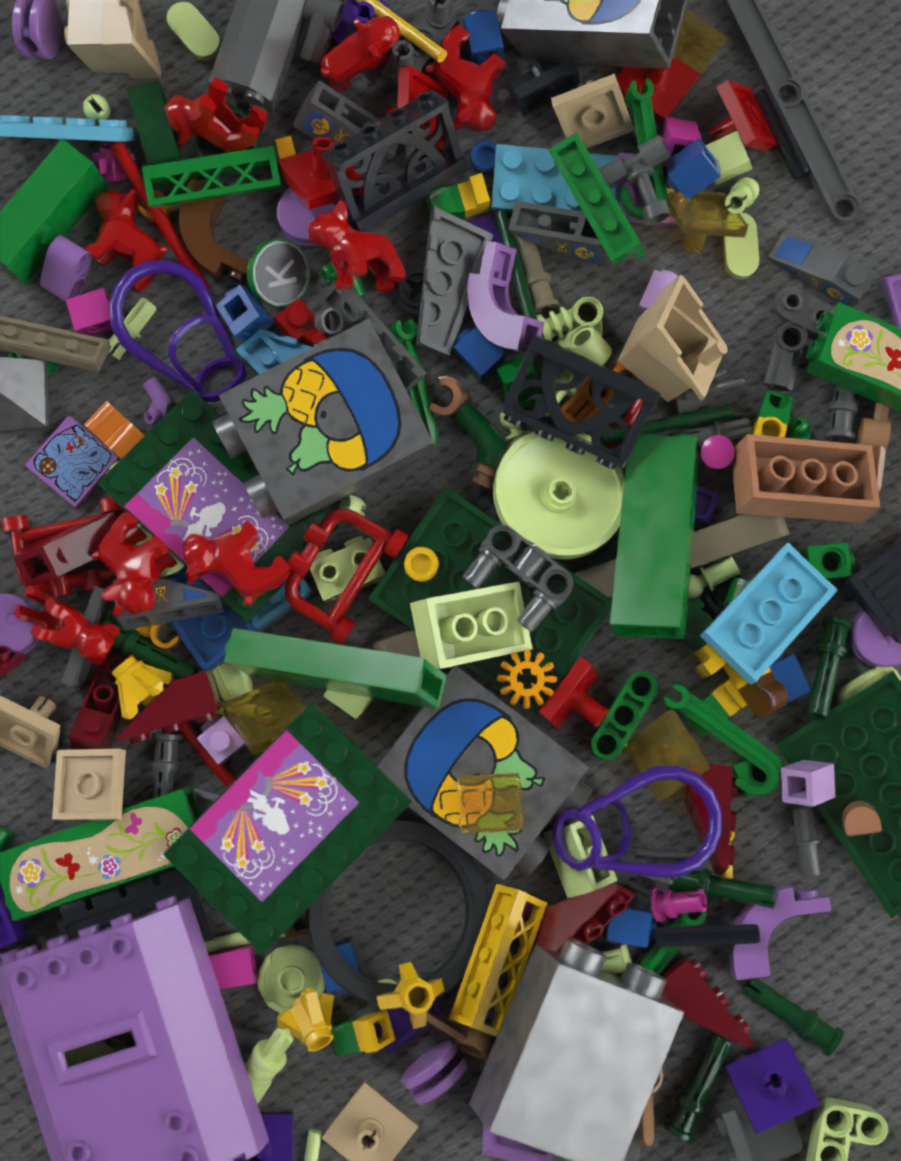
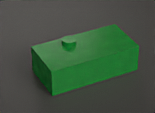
M61 139L0 211V266L24 285L43 265L47 250L52 241L60 235L66 237L94 204L95 197L99 193L104 192L108 187L94 163L65 140Z

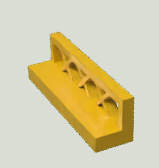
M496 884L449 1019L495 1037L498 1036L523 976L547 902L519 889ZM527 902L534 906L529 920L523 923L521 914ZM518 937L520 947L517 954L511 956L510 946L512 940ZM506 971L508 975L506 987L499 990L498 981L500 975ZM495 1005L497 1013L493 1025L490 1027L485 1025L484 1021L488 1009Z

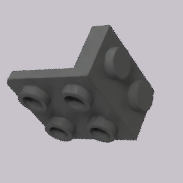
M738 1096L715 1104L719 1118L714 1119L717 1130L722 1140L727 1139L731 1152L726 1153L728 1161H777L802 1151L803 1144L794 1118L756 1135Z

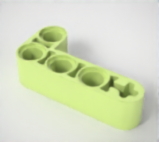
M835 1098L820 1100L821 1105L814 1110L806 1161H847L851 1141L868 1145H877L883 1142L888 1133L886 1120L872 1107L865 1104ZM834 1110H839V1120L834 1124H827L828 1114ZM873 1117V1127L868 1131H861L862 1122L866 1118ZM827 1146H834L833 1155L828 1159H821L822 1150Z

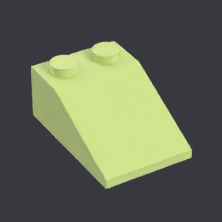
M519 581L410 603L420 657L426 659L438 669L532 649L529 630L517 621V618L525 609Z

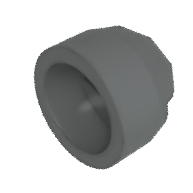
M326 308L317 313L314 318L316 330L324 335H333L342 330L344 319L338 309Z

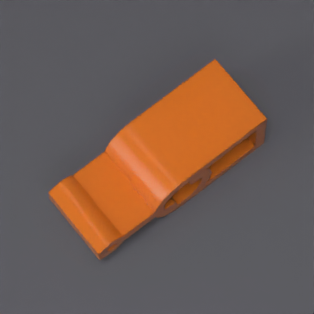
M617 360L613 370L625 375L627 368ZM590 377L577 390L575 395L561 407V411L568 422L586 420L602 412L589 394L594 378ZM610 388L603 389L605 398L600 396L606 406L609 403L607 399H611L613 395V390ZM585 406V408L575 418H573Z
M108 401L84 423L120 459L145 436Z

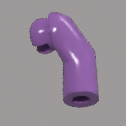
M153 377L143 384V388L152 399L148 412L144 413V420L150 426H155L170 411L172 406L171 398L158 379Z

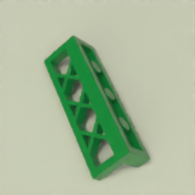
M574 133L548 149L612 264L618 263L633 253L637 260L645 256L646 253L641 242L578 133Z
M274 146L142 167L150 209L281 188ZM271 169L273 179L257 181L249 174L251 172ZM241 175L234 186L226 187L217 181L218 177ZM191 177L198 180H208L201 191L192 192L184 186L185 183L190 181ZM246 179L251 182V183L243 184V182H244ZM213 184L218 187L216 189H210ZM175 185L169 196L155 198L153 188ZM180 190L185 192V194L177 195Z

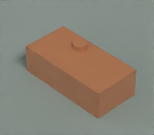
M747 434L734 447L735 455L732 460V472L737 514L861 523L880 508L872 445Z

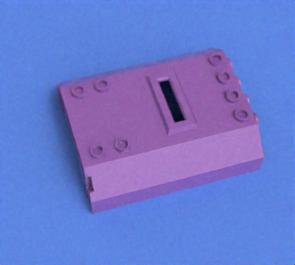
M176 896L156 902L157 909L144 916L133 919L131 913L110 920L111 927L101 930L100 925L96 924L78 931L80 936L78 938L69 940L68 934L47 941L48 948L39 951L37 946L33 945L24 949L20 947L1 954L0 1002L51 1161H233L241 1157L247 1160L258 1154L269 1142L190 898L177 901ZM132 1031L136 1046L68 1067L64 1055L65 1051Z

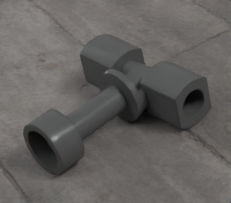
M660 135L638 146L640 152L626 160L620 156L600 167L604 180L612 189L626 181H629L630 184L638 185L646 205L641 213L647 226L661 223L671 215L666 200L658 201L649 179L654 174L652 167L671 158L668 146Z

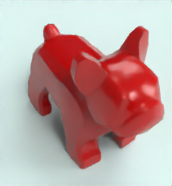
M389 16L374 17L365 23L358 19L354 20L357 31L321 59V74L328 78V84L333 90L340 93L352 86L351 78L369 70H381L385 67L389 60L387 52L392 49L400 37V29L393 18Z
M458 24L448 32L440 44V47L447 51L444 61L439 63L433 59L425 67V72L428 74L432 73L434 78L456 98L458 110L453 121L455 130L465 127L474 132L488 131L494 126L497 117L489 98L492 80H495L501 74L506 62L495 53L481 65L460 59V51L463 49L470 33Z
M217 77L208 86V93L202 94L195 100L182 95H175L165 106L169 126L178 131L179 148H182L192 136L200 135L229 153L243 151L253 146L265 126L268 114L257 106H253L249 112V117L238 118L225 103L229 86Z
M134 189L125 194L109 190L101 192L95 197L94 207L101 220L99 237L95 243L89 244L85 250L89 251L92 255L91 258L103 267L108 265L117 255L133 260V267L146 261L160 260L168 252L167 245L160 246L136 226L134 215L139 209L138 206H141L142 200L135 199L137 191ZM154 274L137 280L131 288L140 294L153 281Z
M340 200L331 212L320 214L310 223L308 230L309 240L330 252V259L338 275L335 281L336 289L349 290L352 288L353 277H364L367 274V266L376 277L374 285L375 290L378 292L391 291L395 288V281L401 283L405 278L403 264L391 240L385 235L353 229L347 222V204L345 201Z
M128 511L116 519L109 532L101 541L98 550L92 554L93 560H101L117 576L116 583L107 587L101 593L102 599L117 602L113 610V614L117 617L125 611L137 615L140 612L151 610L155 606L152 585L157 581L164 569L172 568L177 564L175 558L167 553L169 549L166 544L156 535L140 547L134 546L136 543L144 541L148 536L137 526L139 522Z
M248 520L242 524L241 531L234 535L224 536L215 540L193 533L184 539L182 544L183 556L188 566L186 571L188 575L187 581L190 584L199 580L203 575L219 574L244 597V605L246 606L251 605L257 597L269 590L277 589L290 575L291 569L280 555L273 560V564L270 567H255L250 550L259 541L256 537L259 533Z
M29 585L23 594L44 605V610L37 611L33 608L17 604L13 614L21 621L34 624L30 634L38 640H45L57 646L77 648L79 655L91 663L101 665L114 643V637L120 633V629L109 623L91 624L88 618L77 609Z

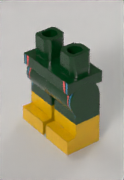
M688 598L685 638L679 640L682 643L688 644L702 662L695 667V670L703 679L714 674L725 666L727 662L700 636L714 621L709 614L700 610L705 605L700 598L693 602Z

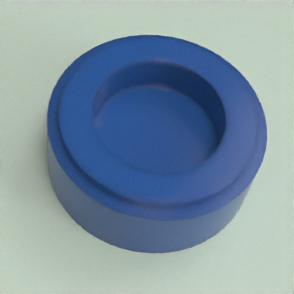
M482 140L473 145L470 150L469 160L476 172L482 174L494 172L496 143L490 140Z

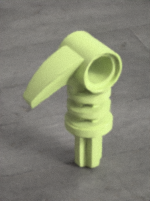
M583 297L568 310L562 306L559 308L560 313L556 315L553 311H550L549 318L546 319L541 314L536 315L537 320L544 322L541 337L551 342L553 337L557 336L559 339H562L563 333L573 331L584 324L592 325L602 336L603 307L594 297ZM581 304H589L594 308L595 317L591 322H585L580 319L578 309Z
M590 324L581 325L575 330L564 334L562 339L557 338L553 342L601 365L606 363L612 353L610 345ZM563 369L560 372L562 379L553 377L554 383H568L572 380L573 374L569 369ZM576 387L567 391L555 390L558 404L566 394L574 396L577 392ZM536 401V403H535V408H536V409L538 408V402H537V401Z
M277 1028L268 1040L259 1041L247 1062H244L257 1104L268 1090L274 1076L286 1064L287 1057L285 1052L293 1042V1037L290 1035L291 1031L288 1028H284V1030Z

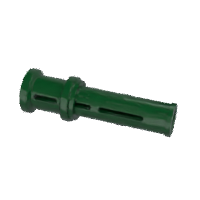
M111 616L104 621V623L113 624L120 629V633L114 637L112 648L120 651V656L127 658L133 654L138 660H142L149 666L172 673L173 678L176 680L195 674L196 666L142 639L139 631L124 630L121 625L115 623V619Z
M828 616L822 621V626L824 627L822 641L816 647L819 662L813 682L809 708L806 712L808 717L816 720H827L829 717L828 713L835 689L839 664L847 657L845 645L848 633L852 632L853 624L844 618ZM825 674H826V675H827V680H826V685H825V689H824V694H823V696H821V690H822V686H823V681H824V677H825Z
M703 868L702 871H692L682 877H670L673 883L669 885V890H673L675 893L678 891L688 892L702 889L707 899L709 896L719 897L775 909L778 887L720 877L713 875V871L707 868Z
M747 979V982L757 988L758 991L744 984L741 989L743 995L748 996L795 1028L797 1037L800 1039L807 1038L822 1049V1053L825 1056H830L836 1050L842 1040L843 1029L840 1027L833 1028L821 1020L818 1012L815 1010H803L760 979Z
M712 1034V1039L697 1066L686 1092H681L677 1096L678 1105L670 1121L665 1122L663 1125L666 1130L690 1143L693 1140L691 1134L700 1115H705L707 1111V1106L704 1105V1102L719 1074L730 1047L733 1045L715 1034ZM713 1056H716V1057H715V1060H714V1062H713V1064H712V1066H711V1068H710V1070H709V1072H708V1074H707V1076H706V1078H705V1080H704V1083H701V1080H702V1078H703V1076H704V1074H705V1072H706V1070H707V1068H708V1066H709V1064H710V1062H711V1060H712V1057H713ZM700 1090L696 1099L693 1098L696 1091ZM688 1111L689 1114H688V1116H687V1118H686L684 1124L681 1125V1122H682V1120H683V1118H684L686 1112Z

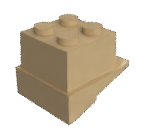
M66 0L69 12L68 26L64 29L66 44L92 72L128 74L131 78H161V68L155 43L153 40H148L139 4L140 0Z
M681 274L660 291L656 302L637 319L618 359L619 363L647 386L658 390L660 396L667 402L690 388L693 389L700 401H702L708 392L722 356L728 351L726 343L702 311V301Z

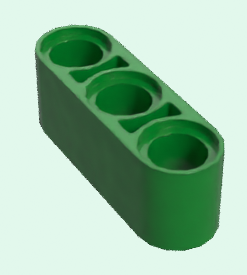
M638 671L625 679L608 707L609 712L606 718L595 729L590 738L589 749L596 758L612 760L621 753L656 694L657 681L652 674ZM637 677L645 679L648 683V691L641 697L632 690V683ZM620 706L627 707L631 712V720L624 726L619 725L614 718L615 710ZM603 735L610 736L614 741L613 750L606 755L601 754L597 749V741Z

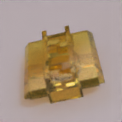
M686 8L673 56L702 76L712 59L725 45L728 37Z
M519 773L459 776L457 790L460 794L461 816L459 817V829H461V833L522 830L523 814L521 813V777H519Z

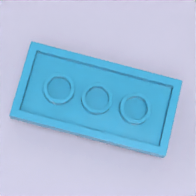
M0 115V136L137 141V128L127 127V120L99 119V126H95V119L66 118V124H62V118L33 117V123H30V116Z
M496 144L491 212L506 210L507 213L513 214L516 201L583 212L548 149ZM589 153L599 171L601 166L616 159L615 155ZM610 188L612 194L616 199L615 188Z
M786 543L700 636L752 685L836 593L837 589L789 543Z

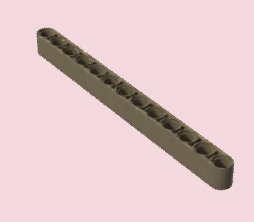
M744 514L693 532L690 570L790 535L784 517ZM616 559L574 573L607 597H613ZM414 630L372 645L375 651L420 657L416 632Z

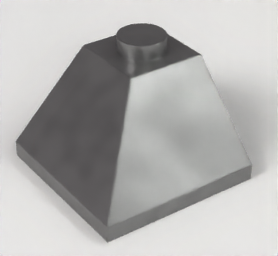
M0 357V432L49 427L47 361Z

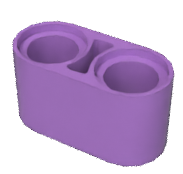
M62 235L57 236L47 250L40 286L65 302L66 299L78 296L85 286L91 262V253Z

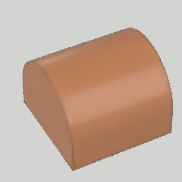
M856 801L850 803L844 809L842 822L846 835L855 836L882 831L880 818L870 804Z

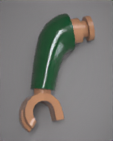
M441 376L438 379L440 386L451 388L453 391V401L448 407H441L431 403L428 410L448 417L456 416L455 420L476 445L477 455L475 458L480 461L477 468L480 473L478 477L474 476L472 481L493 490V481L497 468L510 446L506 438L491 421L472 403H468L469 395L461 382L453 377Z

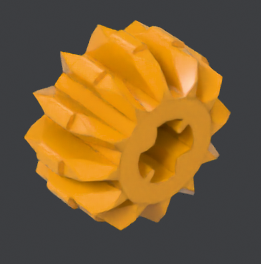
M525 649L524 662H520L516 652L511 653V657L517 665L513 668L507 662H502L501 667L511 671L510 676L498 675L497 680L501 682L510 681L511 685L502 688L501 694L505 695L514 690L516 693L510 700L512 705L517 703L520 695L524 696V708L530 707L529 696L533 695L536 703L539 706L542 705L544 702L538 692L542 690L549 696L553 694V690L545 687L544 682L553 683L557 681L556 676L544 675V672L554 667L553 663H547L541 668L539 663L544 658V654L541 652L536 656L534 662H530V649ZM526 668L531 669L532 675H537L536 684L531 683L533 687L525 689L522 682H517L518 673L523 674L521 670Z

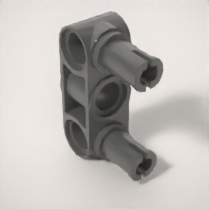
M429 0L430 4L413 25L414 28L439 46L448 32L460 24V20L453 16L449 8L451 0ZM404 38L397 41L392 47V55L382 71L381 78L398 89L400 67L410 65L427 75L425 67L433 61V58L425 52L414 50L418 47Z
M498 525L489 531L478 550L480 554L462 576L465 581L478 589L496 566L501 567L503 565L518 580L535 590L533 592L534 598L517 618V621L530 632L534 631L551 609L555 610L561 606L573 588L572 577L564 568L553 561L540 547L525 539L507 525ZM505 534L511 539L512 545L508 550L499 551L492 544L493 538L497 535ZM552 577H560L565 581L566 590L561 594H553L548 590L547 581Z

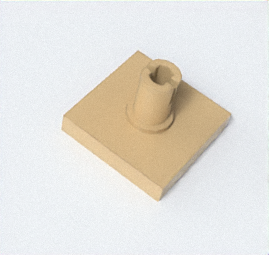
M615 74L597 81L587 80L586 85H583L582 82L576 89L551 98L553 108L566 138L577 132L586 148L635 131Z
M0 696V746L41 767L47 768L56 761L61 725L48 719L56 710V705L49 699L43 705L45 697L39 696L29 710Z
M57 750L52 820H122L126 750Z
M365 1080L324 1132L322 1139L348 1161H393L417 1130L419 1123Z

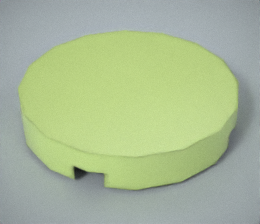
M289 944L278 947L265 958L259 968L257 984L261 996L268 1007L278 1013L290 1010L291 1004L300 998V994L305 988L316 990L318 999H320L321 994L325 990V982L319 961L315 953L305 946Z

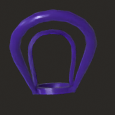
M169 260L146 261L129 269L114 286L109 303L111 328L121 346L138 360L184 387L194 390L206 402L220 401V394L244 383L246 379V366L238 356L236 357L214 299L204 280L190 268ZM167 273L182 278L195 290L207 314L194 316L184 322L172 334L169 340V359L178 373L135 341L124 324L122 307L126 293L137 280L150 274ZM208 322L211 323L226 356L206 365L194 379L179 363L176 356V346L180 337L188 329L198 323ZM224 367H236L238 369L235 379L225 388L216 392L203 391L205 380L218 369Z
M655 766L637 774L607 795L595 798L579 809L565 810V813L560 814L554 822L552 840L556 853L561 860L570 867L576 868L577 871L586 870L592 866L605 870L657 878L682 877L699 869L715 852L722 834V809L714 790L699 774L681 766ZM672 779L690 785L702 797L708 811V831L703 844L691 857L678 863L664 864L612 862L621 858L626 853L631 842L630 820L624 804L619 799L655 781ZM609 804H613L621 820L622 841L616 852L600 857L602 837L597 824L591 818V813ZM576 818L588 829L592 841V849L588 858L577 860L565 848L562 839V829L567 819Z

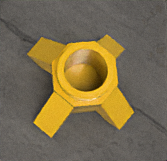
M134 656L120 664L112 672V675L117 679L115 683L118 686L122 717L128 720L133 719L138 713V705H144L146 708L163 692L164 688L174 681L172 673L146 665L142 660L137 661Z
M412 962L399 965L401 980L394 992L377 996L379 1009L402 1007L409 1011L413 1029L426 1026L427 1011L435 997L445 991L442 978L426 982L418 977Z
M305 988L300 994V998L291 1004L290 1010L279 1013L277 1016L278 1027L283 1030L288 1028L291 1031L290 1035L297 1038L310 1052L326 1047L333 1040L330 1022L334 995L322 993L320 999H318L316 990Z

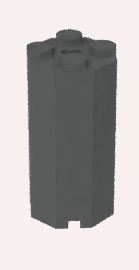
M236 0L208 82L210 85L213 79L217 77L229 86L225 98V103L229 108L236 109L238 107L248 110L249 113L253 106H257L267 114L275 111L304 24L303 10L306 0Z

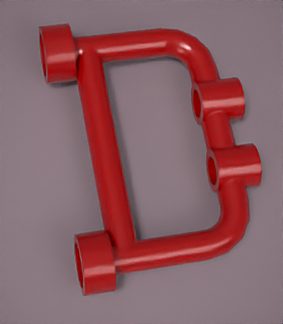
M108 497L99 500L102 513L100 515L30 528L28 515H18L1 519L3 533L11 535L15 556L27 542L37 541L114 511L117 517H119L124 510ZM17 567V573L20 578V581L27 588V585ZM108 567L96 568L70 575H60L34 585V587L45 593L52 592V597L60 598L73 595V587L85 585L86 592L93 591L95 586L105 589V581L117 578V576Z
M338 508L329 512L320 525L315 522L310 525L303 537L305 541L309 542L302 554L295 551L287 563L290 566L291 573L286 580L284 588L285 597L289 605L332 632L330 640L343 645L356 624L344 616L382 553L384 552L395 559L409 536L399 529L392 534L358 512L348 508ZM339 522H347L375 540L330 614H327L301 598L298 593V587L319 551L329 538L335 525Z

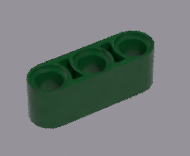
M159 79L127 87V93L148 166L182 160L174 129L168 124V116L165 112L167 103L164 100L165 96Z

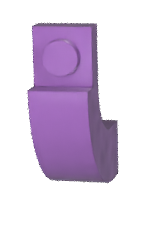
M486 241L480 274L469 273L467 293L472 318L480 332L492 343L526 353L534 334L541 337L544 322L518 315L510 303L509 283L517 249L498 242Z
M784 884L775 886L778 887L775 909L746 904L738 914L733 925H758L760 942L757 944L728 945L730 975L735 980L771 976L767 949L768 941L774 928L780 922L792 916L831 911L830 898L824 894H818V889L797 891L798 897H794L793 887Z

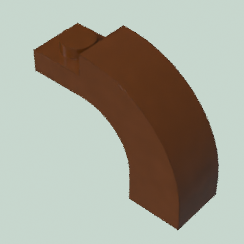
M191 177L186 188L192 192L201 191L206 183ZM219 197L180 204L179 224L182 238L197 265L208 276L220 283L225 273L228 272L227 276L231 280L245 285L249 260L222 248L214 238L215 223L226 202L225 198Z

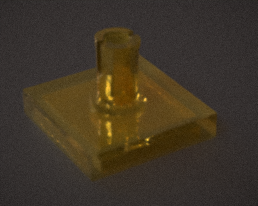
M666 189L667 204L671 215L682 232L687 234L683 243L685 250L695 253V250L697 253L703 252L707 235L745 237L749 225L740 213L733 214L727 210L731 205L725 206L727 198L725 193L700 191L687 200L681 191L676 193L673 189Z
M277 681L222 703L225 716L252 755L264 751L306 708L288 683Z
M674 709L665 712L627 741L625 745L641 773L655 766H681L701 776L711 769L699 750L698 742H694L696 739L688 733ZM676 779L658 780L649 784V787L660 803L688 784Z

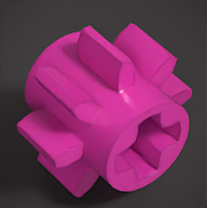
M105 141L100 144L98 152L93 153V163L99 173L102 174L103 179L116 182L127 178L125 171L111 150V147L120 141ZM129 153L133 161L135 162L134 153Z

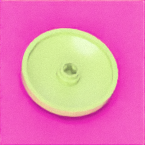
M535 431L523 436L503 456L494 477L493 498L500 521L503 525L513 528L525 539L536 544L553 559H574L595 552L609 541L620 526L625 482L621 467L616 465L614 470L596 462L598 456L585 451L583 456L565 448L567 442L556 437L552 442L536 435ZM585 433L575 434L591 442V436Z

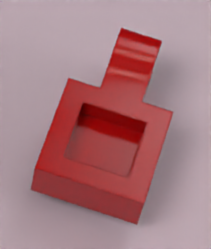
M300 298L274 316L273 321L283 334L297 339L298 342L303 341L305 345L314 347L315 344L318 345L328 340L323 333L316 330L314 324L315 315Z

